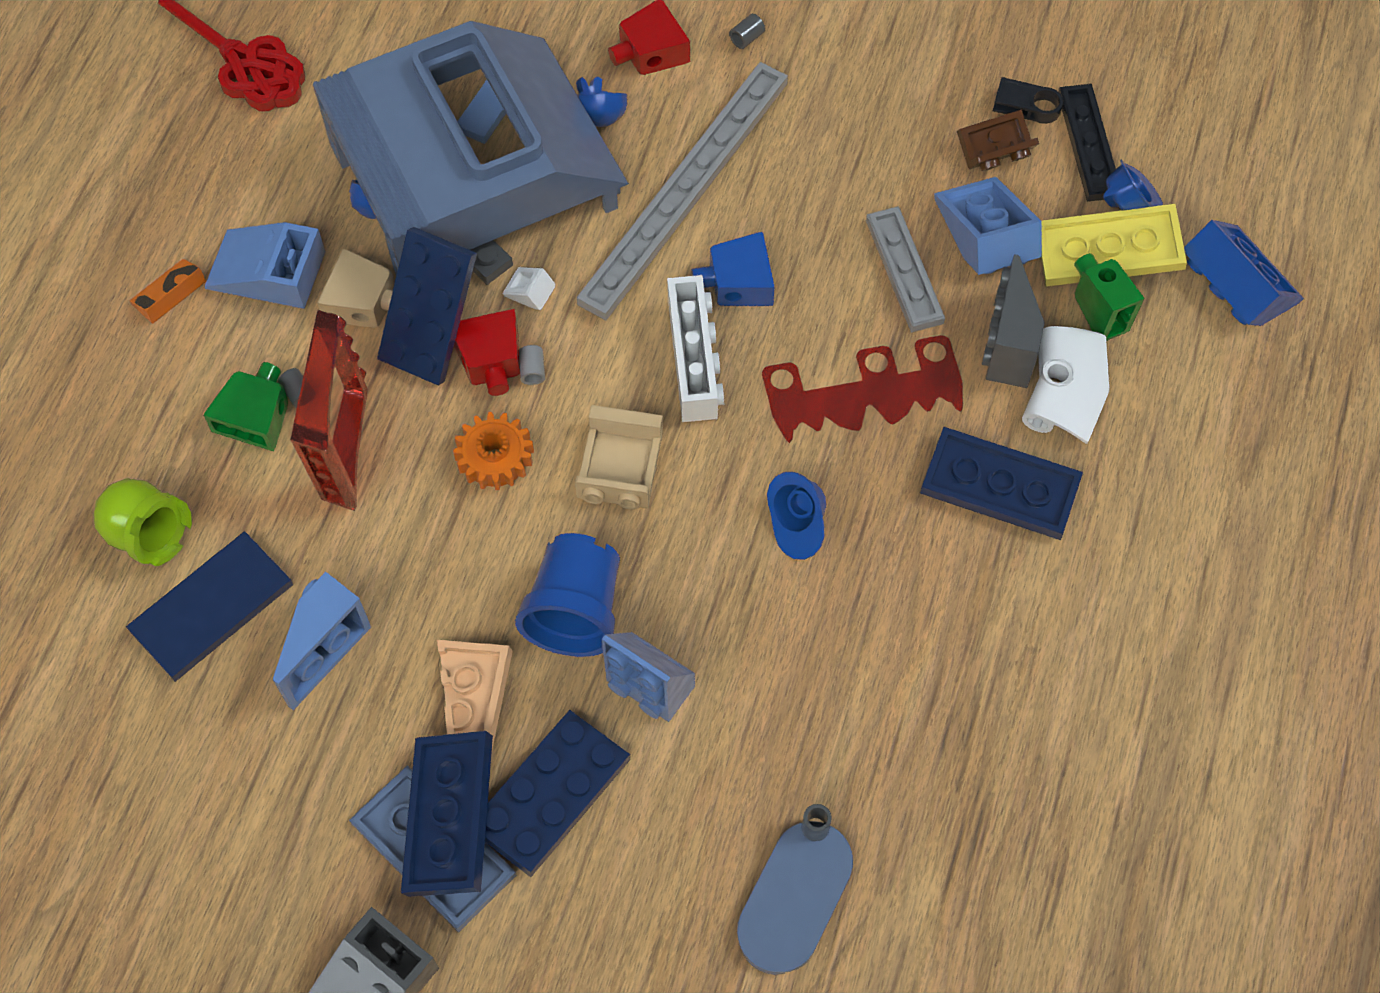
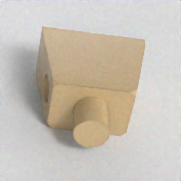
M342 249L317 302L323 321L371 328L380 326L385 312L389 309L394 288L392 272L366 258Z

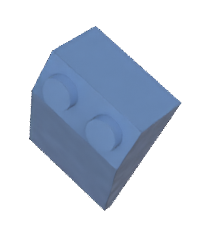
M997 177L934 193V199L964 260L978 275L990 274L1003 267L1011 266L1014 254L1020 256L1022 264L1042 257L1041 220Z
M327 572L319 579L312 580L303 590L273 676L275 685L287 706L292 710L306 698L371 628L360 598Z

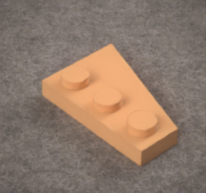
M437 640L442 666L440 671L441 682L444 686L446 702L444 710L447 735L487 731L493 735V749L513 653L512 649L508 645Z

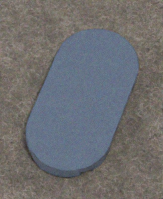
M808 821L813 827L825 825L822 822ZM799 823L786 830L779 838L739 917L737 927L738 941L746 960L759 971L772 975L785 974V972H791L804 966L812 957L847 886L853 869L851 847L846 838L837 829L830 826L826 838L821 841H811L804 836L802 823Z

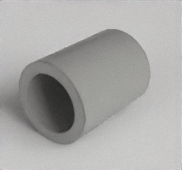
M527 345L520 348L519 366L521 382L527 385L542 383L545 380L543 349L537 345Z

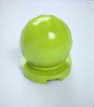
M126 478L108 485L97 498L94 524L95 529L108 545L126 551L129 557L142 564L160 566L170 561L181 551L183 545L179 541L184 534L185 527L191 529L192 517L186 502L169 493H162L147 481Z

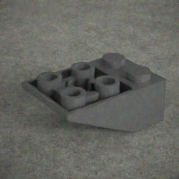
M1014 254L1011 267H1003L982 365L988 366L986 380L1028 388L1038 357L1045 322L1020 256Z
M371 907L342 940L309 993H419L438 971L439 967L430 954Z

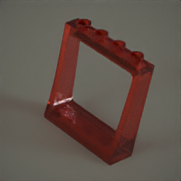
M317 310L290 440L321 500L355 511L357 507L358 455L368 393L364 381L367 373L357 364L360 356L351 349L353 338L344 332L347 324L346 321L336 314ZM335 366L344 390L333 439L331 440L330 407Z

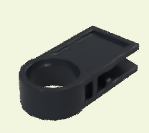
M1001 77L993 111L1009 114L1022 110L1024 119L1048 124L1058 119L1063 106V98L1055 89ZM1047 100L1052 102L1056 109L1043 111L1035 105V102Z

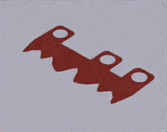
M940 335L916 341L915 350L921 367L919 371L898 374L893 353L889 347L866 348L858 351L856 355L863 381L807 391L803 390L798 367L794 363L788 362L767 366L763 369L762 376L772 416L784 438L790 443L793 439V430H796L799 423L803 422L814 430L820 431L823 426L824 417H827L839 427L859 431L862 427L866 408L869 405L876 408L886 421L892 425L899 422L909 413L914 401H917L928 412L931 411L936 400L941 397L951 402L956 410L962 412L963 383L949 338ZM932 342L940 343L946 349V356L938 362L930 361L924 356V347ZM871 353L883 354L887 358L888 365L881 372H872L865 365L866 357ZM777 370H787L793 376V383L789 388L778 389L772 385L771 375Z

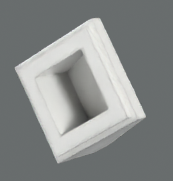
M518 267L502 294L530 308L541 310L554 290L555 282L543 268Z

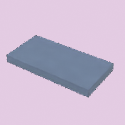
M408 765L349 820L363 837L401 875L403 872L412 769ZM485 842L481 892L428 895L423 897L459 933L517 875Z

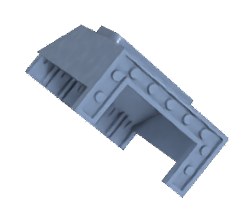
M469 21L347 68L345 72L334 73L332 77L328 76L326 79L313 83L330 146L342 169L351 167L384 232L393 270L396 275L406 232L412 227L470 250L601 195L605 213L618 209L617 194L621 193L620 188L629 184L545 39ZM479 69L484 73L525 147L485 164H480L438 85Z

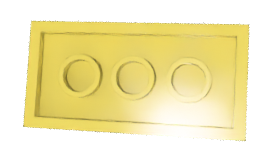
M1176 204L1041 221V261L1045 287L1079 283L1081 276L1074 263L1080 257L1089 253L1093 254L1098 264L1110 259L1116 260L1128 277L1186 270L1187 260Z

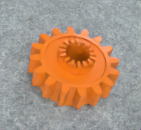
M488 412L487 420L482 421L476 415L474 416L475 425L473 427L467 424L462 425L464 436L458 435L455 437L457 448L453 449L455 461H458V471L460 474H466L468 483L471 484L476 481L480 484V489L491 486L495 490H500V486L506 484L513 486L515 479L526 476L525 466H532L533 464L531 453H534L533 441L530 440L528 428L522 429L518 418L509 423L507 413H503L500 419H494L493 413ZM495 449L499 450V452L495 451L494 454H493V452H491V454H489V451H491V450H495Z

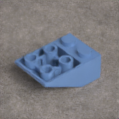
M283 222L227 230L206 281L205 289L305 309L326 252L319 229Z
M633 632L605 634L602 638L606 680L609 682L608 687L623 698L630 696L639 702V707L650 717L658 719L660 716L669 722L694 689L695 673Z

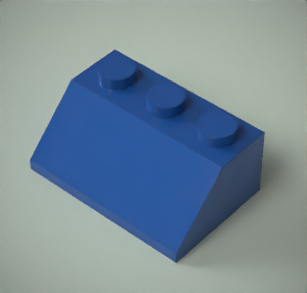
M1211 220L1184 247L1185 254L1189 257L1187 260L1188 265L1197 274H1204L1211 282L1209 285L1210 290L1221 300L1226 299L1233 307L1231 310L1232 315L1243 325L1262 326L1296 306L1304 299L1238 225Z

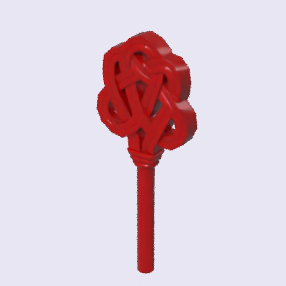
M158 0L160 6L219 49L226 62L219 69L218 80L224 94L231 98H245L246 102L258 111H270L275 107H289L299 101L302 95L301 86L305 81L304 66L295 56L287 53L285 44L278 37L271 35L260 36L251 40L248 45H245L240 40L226 39L175 0ZM247 75H251L253 81H249Z

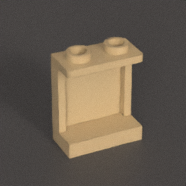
M591 405L589 413L590 429L580 475L576 476L575 480L577 498H581L591 504H601L602 502L615 503L626 509L648 508L663 436V415Z

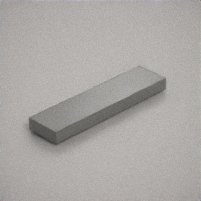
M899 206L867 214L866 223L910 332L944 324L945 316Z

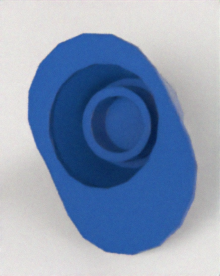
M1120 159L1121 165L1106 179L1108 190L1104 193L1103 198L1107 204L1113 208L1119 207L1121 210L1163 205L1158 192L1139 170Z
M783 472L774 477L769 484L767 492L774 535L778 546L786 555L793 559L805 560L814 556L822 546L825 537L823 516L826 510V497L822 489L805 476L796 472Z

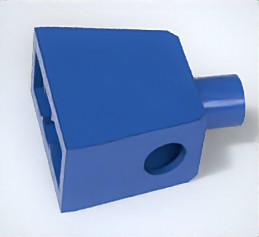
M763 232L713 245L710 248V266L691 269L692 276H703L704 288L714 287L716 301L720 306H773L775 287Z

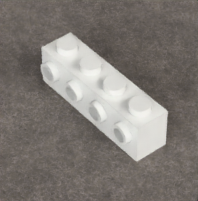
M702 275L667 278L668 306L682 422L718 419V405H724V392L722 383L716 384L715 374H720V361L718 352L712 353L711 347L712 343H716L715 323L708 322L707 313H712L711 292H704Z

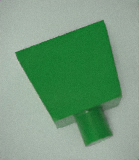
M1091 253L1080 257L1074 263L1081 276L1074 294L1091 330L1105 335L1106 341L1129 332L1145 298L1116 260L1110 259L1098 264Z
M263 362L256 376L241 371L233 373L203 415L211 432L274 452L288 406L285 390L281 384L277 383L281 370L271 363Z

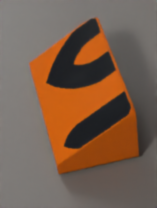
M182 259L129 301L153 324L204 284L206 280L199 267Z

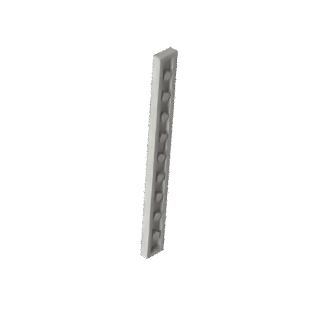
M759 62L576 297L578 306L605 321L609 318L788 83V76Z

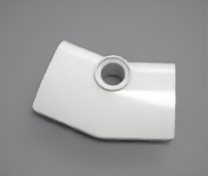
M1050 326L1043 328L1038 353L1039 379L1024 411L1022 421L1028 428L1040 433L1050 432L1054 425L1087 444L1109 393L1106 336L1094 331L1073 327ZM1050 378L1058 379L1061 382H1054Z

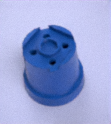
M576 533L560 534L555 537L553 543L550 544L548 542L532 590L523 598L517 613L515 626L518 632L532 644L553 653L575 657H589L602 654V638L605 634H614L615 618L612 608L620 557L613 547L606 543L604 549L594 544L596 538Z

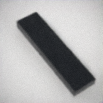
M1092 83L1059 87L1058 92L1063 98L1062 112L1087 202L1104 200L1103 195L1108 190L1106 179L1116 170Z

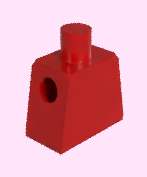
M655 0L621 21L619 24L620 43L608 48L610 59L615 66L631 60L639 74L642 75L690 62V40L663 0Z
M515 309L460 320L454 347L472 385L486 383L488 393L492 396L507 393L509 391L507 378L516 377L520 374L519 333Z

